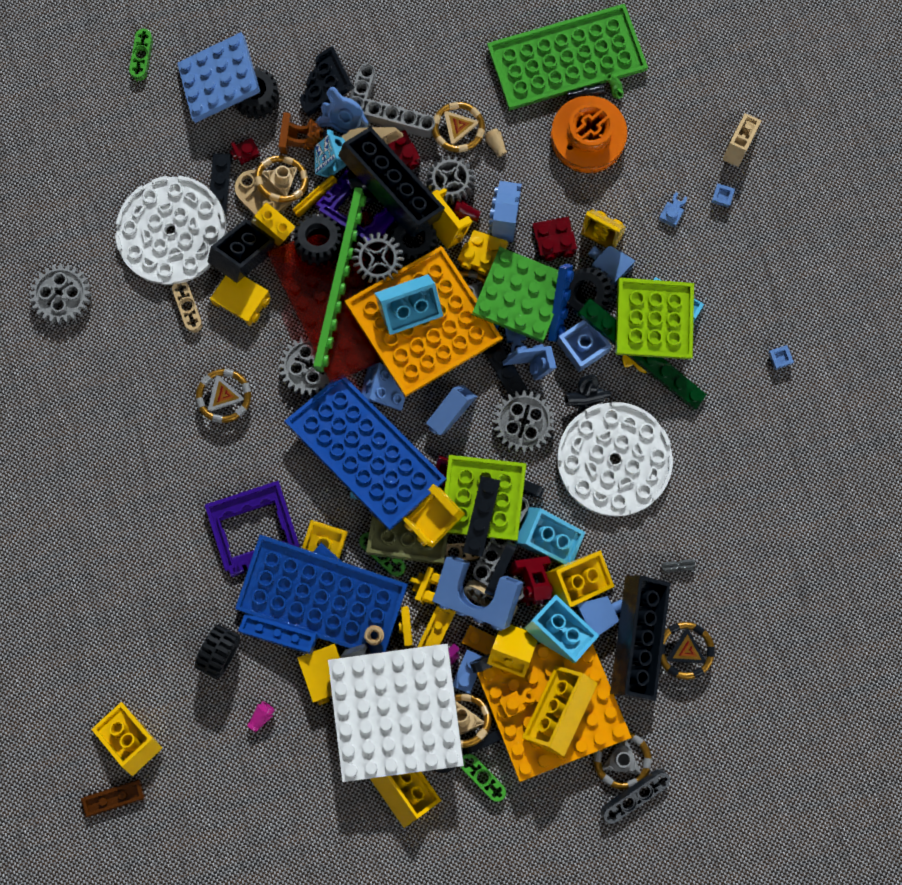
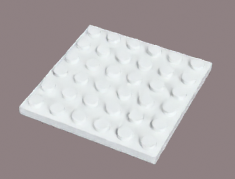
M448 644L328 660L342 782L464 766Z

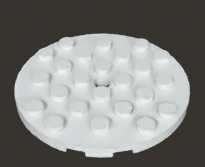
M163 176L152 179V182L144 186L141 185L126 199L117 217L115 238L123 261L135 274L156 284H181L197 278L212 266L207 262L210 248L226 235V217L216 196L202 183L184 176ZM170 226H175V233L167 234L166 230Z
M623 402L597 404L585 409V411L576 416L565 429L557 452L559 475L571 497L584 508L604 516L619 517L631 515L650 506L666 488L673 467L671 443L665 430L645 410ZM612 454H617L620 457L618 464H612L610 461Z

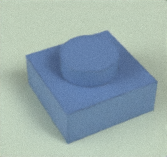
M717 183L711 203L729 208L735 189Z
M787 345L768 352L774 370L794 363Z

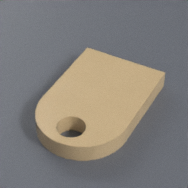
M256 170L245 171L237 178L235 183L236 195L239 201L254 216L265 203L270 204L279 213H282L292 204V202H275L263 196L256 187L254 179ZM261 176L263 185L269 192L282 196ZM250 178L253 181L251 185L245 186L242 184L243 180Z

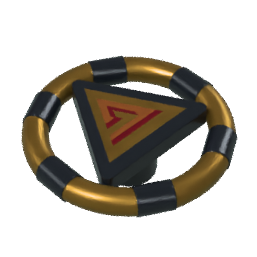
M679 622L669 626L665 630L661 665L667 673L679 679L690 680L702 676L709 670L715 657V647L709 633L698 624L691 622ZM685 629L666 659L665 643L671 634ZM689 629L702 636L707 645L706 661ZM668 662L702 663L703 665L692 672H681Z

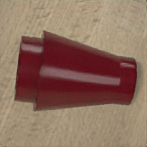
M457 201L453 210L459 219L469 216L472 221L476 222L481 211L476 210L463 201Z

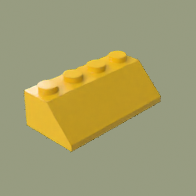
M555 666L522 738L549 752L564 757L598 683L584 673Z
M422 772L370 778L403 828L410 825L442 801Z

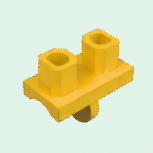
M429 566L425 575L419 572L417 579L413 577L410 579V582L414 584L412 591L417 593L415 600L423 605L424 603H435L432 602L435 593L431 592L430 589L432 584L438 585L440 574Z

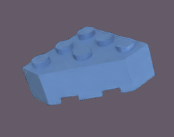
M499 181V186L495 187L488 233H492V236L508 242L514 241L522 184Z

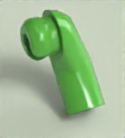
M608 73L605 79L610 84L611 94L614 98L621 99L624 95L622 83L613 73Z

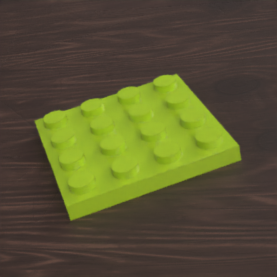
M618 278L615 355L691 360L693 358L694 283Z
M449 455L444 492L465 515L447 533L467 536L481 476L501 481L487 538L518 541L526 463Z

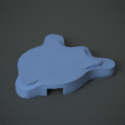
M330 87L327 90V96L331 103L324 102L321 105L322 115L316 120L318 126L332 127L345 134L351 129L368 128L369 122L365 118L361 106L354 100L343 97L335 87Z

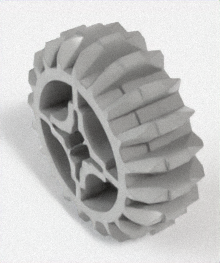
M449 155L447 160L441 157L440 163L435 161L434 167H429L430 172L426 174L428 178L426 180L427 189L433 192L445 188L447 193L443 200L446 203L451 201L453 206L454 201L462 202L461 198L467 200V194H472V189L475 188L474 181H476V177L473 175L474 170L470 169L469 163L464 165V159L458 161L457 156L454 157V160H451ZM459 172L465 177V184L458 178ZM437 177L443 182L442 189L436 184Z
M378 232L377 238L374 239L371 233L369 234L371 238L369 241L364 236L365 244L363 245L361 242H358L357 245L361 249H354V252L359 255L352 257L353 260H358L353 266L361 267L356 271L357 274L364 272L362 275L363 280L370 276L369 283H372L373 278H376V283L380 281V278L385 282V277L387 276L393 280L391 273L398 274L395 268L403 267L401 264H398V261H404L403 257H398L399 254L403 253V250L396 251L400 244L392 245L395 240L393 237L387 241L388 234H385L383 239H381V234ZM375 243L385 244L379 251H373L369 248L370 245ZM389 248H391L394 254L393 265L385 260V255ZM364 252L371 257V262L367 269L363 265ZM371 253L374 255L382 254L381 258L384 263L378 262L374 264L375 258ZM377 266H383L388 269V271L382 274L371 273Z

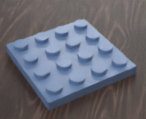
M242 32L177 63L191 118L195 123L260 93L246 39Z

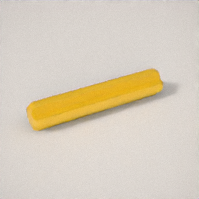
M330 175L293 208L294 214L298 217L302 216L326 194L334 183H337V179Z

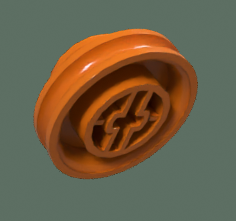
M581 96L565 103L555 115L551 129V145L557 158L568 168L581 173H596L612 166L621 156L627 140V125L620 110L608 100L597 96Z

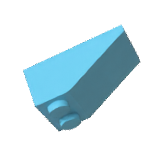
M529 507L519 529L518 541H514V543L543 557L549 556L550 560L564 565L574 561L586 532L541 508Z
M557 595L525 627L538 642L573 663H576L599 637Z

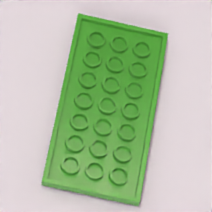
M625 4L487 43V48L509 111L567 94L568 91L583 89L584 86L592 87L606 83L605 76L608 73H613L620 79L647 71L648 69Z

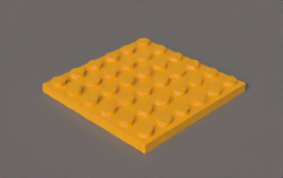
M442 246L398 270V274H391L394 278L393 280L387 276L385 282L382 279L345 300V305L404 397L414 393L503 339L493 323L472 315L477 298ZM429 274L435 282L443 316L389 335L379 311L375 293Z
M542 643L538 644L533 652L525 678L494 666L477 673L519 783L632 738L615 696L610 694V684L593 644L576 663L571 662ZM555 666L584 673L598 683L564 757L549 752L522 738ZM526 688H531L532 691L528 692L526 696L528 699L536 697L537 700L532 704L525 703L526 710L507 718L499 703V699L515 691L520 696Z

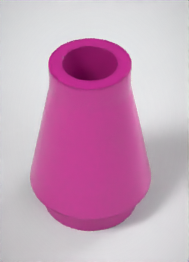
M262 701L261 704L257 705L247 726L254 732H257L274 716V708Z

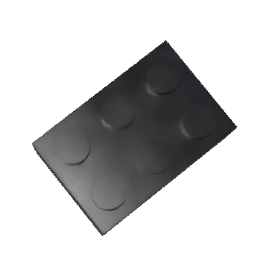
M245 219L211 246L207 262L238 283L271 255L275 239Z

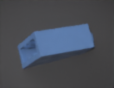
M464 385L452 388L426 422L430 426L429 430L436 435L445 434L478 396Z

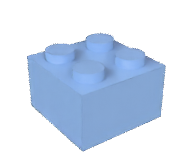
M584 320L561 334L557 341L578 372H581L609 353L612 347L602 334Z

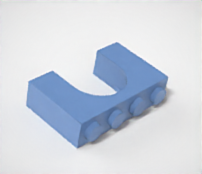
M453 555L446 557L432 602L437 603L438 607L442 609H453L460 616H471L478 623L486 622L491 624V627L496 630L510 627L524 582L509 576L501 577L491 603L484 607L477 606L471 603L464 593V580L470 562Z

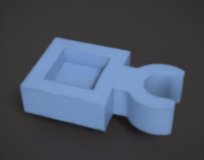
M677 192L673 195L672 203L667 202L659 217L660 221L676 227L684 212V209L680 207L684 206L687 201V197H684L682 201H678L676 199Z
M504 328L507 343H513L511 353L515 352L516 347L525 346L521 341L526 340V336Z

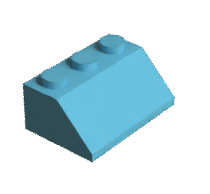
M429 274L375 293L379 311L389 335L443 316L436 285Z

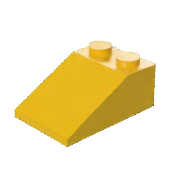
M592 209L587 211L581 234L606 248L608 246L616 248L626 226L617 219L613 220L607 217L604 212Z
M601 550L546 572L549 583L553 588L552 597L557 595L570 608L615 587Z
M122 702L91 729L121 767L132 776L162 749V746Z

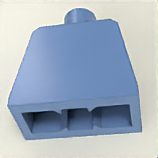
M594 246L588 253L595 260L591 267L600 268L602 272L608 273L607 277H611L613 281L610 283L611 285L614 284V287L617 285V279L623 278L633 268L635 263L634 259L612 246H608L603 252Z
M608 596L579 603L576 605V609L581 619L600 636L619 622L616 614L621 613L622 600L611 604Z

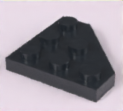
M333 46L317 55L315 68L310 72L306 82L307 88L305 93L301 94L299 99L308 117L319 111L324 102L331 103L327 96V90L330 87H335L342 96L355 88Z

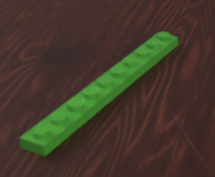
M355 187L313 365L318 372H324V368L328 367L329 364L328 350L332 349L334 338L332 333L337 329L338 320L336 316L337 313L341 312L342 302L340 299L346 290L344 281L345 277H348L350 273V266L348 264L349 260L354 256L353 243L357 242L358 239L357 225L361 224L362 213L360 212L361 208L365 207L366 196H364L362 188Z

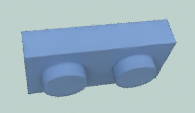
M466 650L453 682L454 688L468 694L471 693L477 673L472 672L470 662L483 656Z

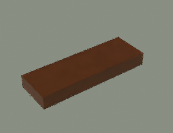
M139 779L83 797L81 801L85 816L88 818L144 800L145 795L141 780Z

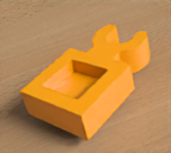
M526 688L520 696L515 691L499 699V703L507 718L526 710L525 703L532 704L537 700L536 697L532 699L527 698L526 694L532 691L531 688Z

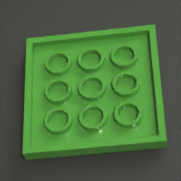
M499 247L472 315L543 343L554 316L552 310L559 270Z

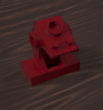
M549 556L516 560L507 569L509 576L519 575L524 579L526 587L523 588L524 597L520 602H526V606H530L531 601H533V605L545 604V599H552L553 588L545 572V569L551 564ZM532 574L537 576L539 583L535 584Z

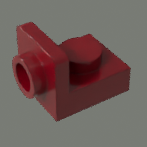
M252 138L237 145L234 142L231 143L232 150L230 152L234 160L238 159L240 165L261 156Z

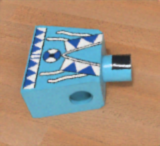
M332 130L323 131V140L315 145L314 148L315 174L327 178L330 175L334 176L346 166L338 156L345 140L342 137L335 136Z

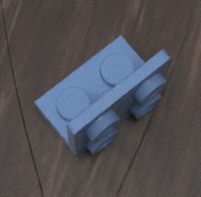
M543 344L533 346L532 348H527L526 346L518 347L515 349V352L509 354L502 361L503 365L530 363V373L533 375L534 380H541L557 368L552 347H544Z
M381 363L368 365L361 393L370 402H376L401 411L405 397L386 367Z

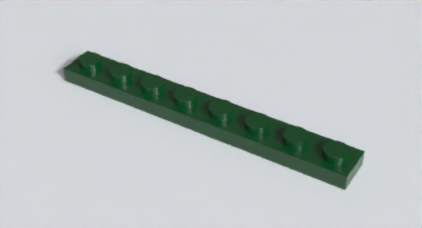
M588 299L577 315L612 344L616 345V319L592 299ZM627 355L693 410L697 409L707 395L665 359Z

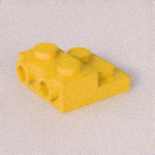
M473 230L468 243L464 244L457 260L463 269H473L479 274L487 276L499 247L506 249L508 241Z

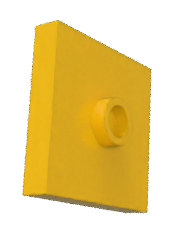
M310 520L302 548L313 552L320 543H323L340 559L348 531Z

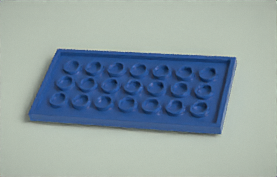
M340 374L284 421L285 425L388 531L394 528L403 520L404 516L410 514L431 493L428 489L433 484L441 487L446 482L447 478L343 374Z
M260 534L235 609L317 634L318 638L347 648L367 643L364 638L366 629L372 625H377L383 629L384 639L380 644H368L371 654L387 651L408 584ZM373 631L371 637L377 639L378 633Z

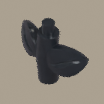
M590 374L579 380V393H565L564 401L566 406H578L577 412L579 415L585 409L596 405L598 402H604L606 398H610L611 393L609 390L603 391L602 388L598 389V377L595 374Z

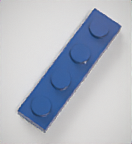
M564 264L559 267L552 310L554 316L550 324L548 340L556 342L558 337L565 332V326H563L564 319L568 315V308L566 306L571 296L569 287L574 277L573 265Z
M246 613L238 630L240 634L312 655L318 639L317 634Z

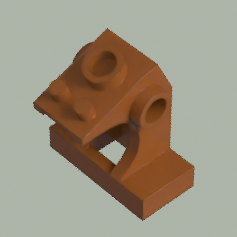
M283 112L278 146L280 154L288 155L289 146L314 150L315 145L323 140V129L312 119L309 120L307 126L295 125L292 123L291 113ZM298 133L307 134L308 138L297 139Z

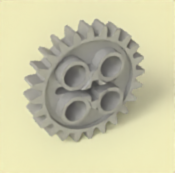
M62 264L59 265L58 269L52 265L51 271L45 268V274L39 272L41 278H34L36 285H30L34 291L29 292L30 296L34 297L30 299V302L34 304L32 308L37 311L38 316L43 315L42 318L45 321L49 319L52 324L57 320L59 325L62 324V320L69 324V318L76 321V314L83 316L81 310H87L85 304L91 303L87 297L92 296L88 291L91 289V286L87 284L89 282L88 279L83 278L84 274L82 272L78 273L76 267L71 269L70 265H67L64 269ZM60 279H65L64 283L57 284ZM47 291H51L48 297H43ZM73 291H78L75 297H70ZM59 304H64L62 309L56 310Z
M308 336L307 341L300 337V343L293 340L294 346L287 345L289 351H283L285 358H280V362L284 363L279 365V369L284 370L280 372V376L285 377L283 383H289L287 386L289 390L294 387L295 394L300 390L303 397L306 392H308L310 397H312L313 392L319 393V390H322L331 381L336 379L334 375H340V371L337 370L341 368V364L337 363L340 358L339 356H334L337 353L336 349L328 350L329 364L328 367L324 368V375L316 371L315 368L309 367L307 369L306 365H314L319 343L318 336L315 337L314 341L311 340L310 336ZM304 351L311 352L309 357L301 356ZM295 367L302 368L301 372L296 374L292 370ZM313 375L319 377L315 382L309 381V378Z
M523 390L521 396L515 391L514 398L508 394L509 401L502 399L504 406L497 405L501 411L494 412V415L499 418L493 420L494 423L499 425L494 428V430H500L497 437H504L502 444L508 441V448L515 445V451L522 447L523 452L526 451V447L533 451V445L540 448V441L546 444L547 442L544 437L551 438L548 430H554L550 423L555 422V420L550 419L554 412H548L551 405H544L546 399L540 401V394L533 397V391L527 396L525 390ZM516 404L523 407V412L520 415H515L512 412V407ZM530 405L527 420L530 423L525 425L523 435L519 438L518 435L521 428L519 418L523 419L526 406ZM534 409H538L541 412V418L538 420H534L530 416L531 411ZM509 423L517 424L518 430L516 433L511 434L507 431ZM528 428H534L537 432L536 437L532 439L527 438L525 431Z

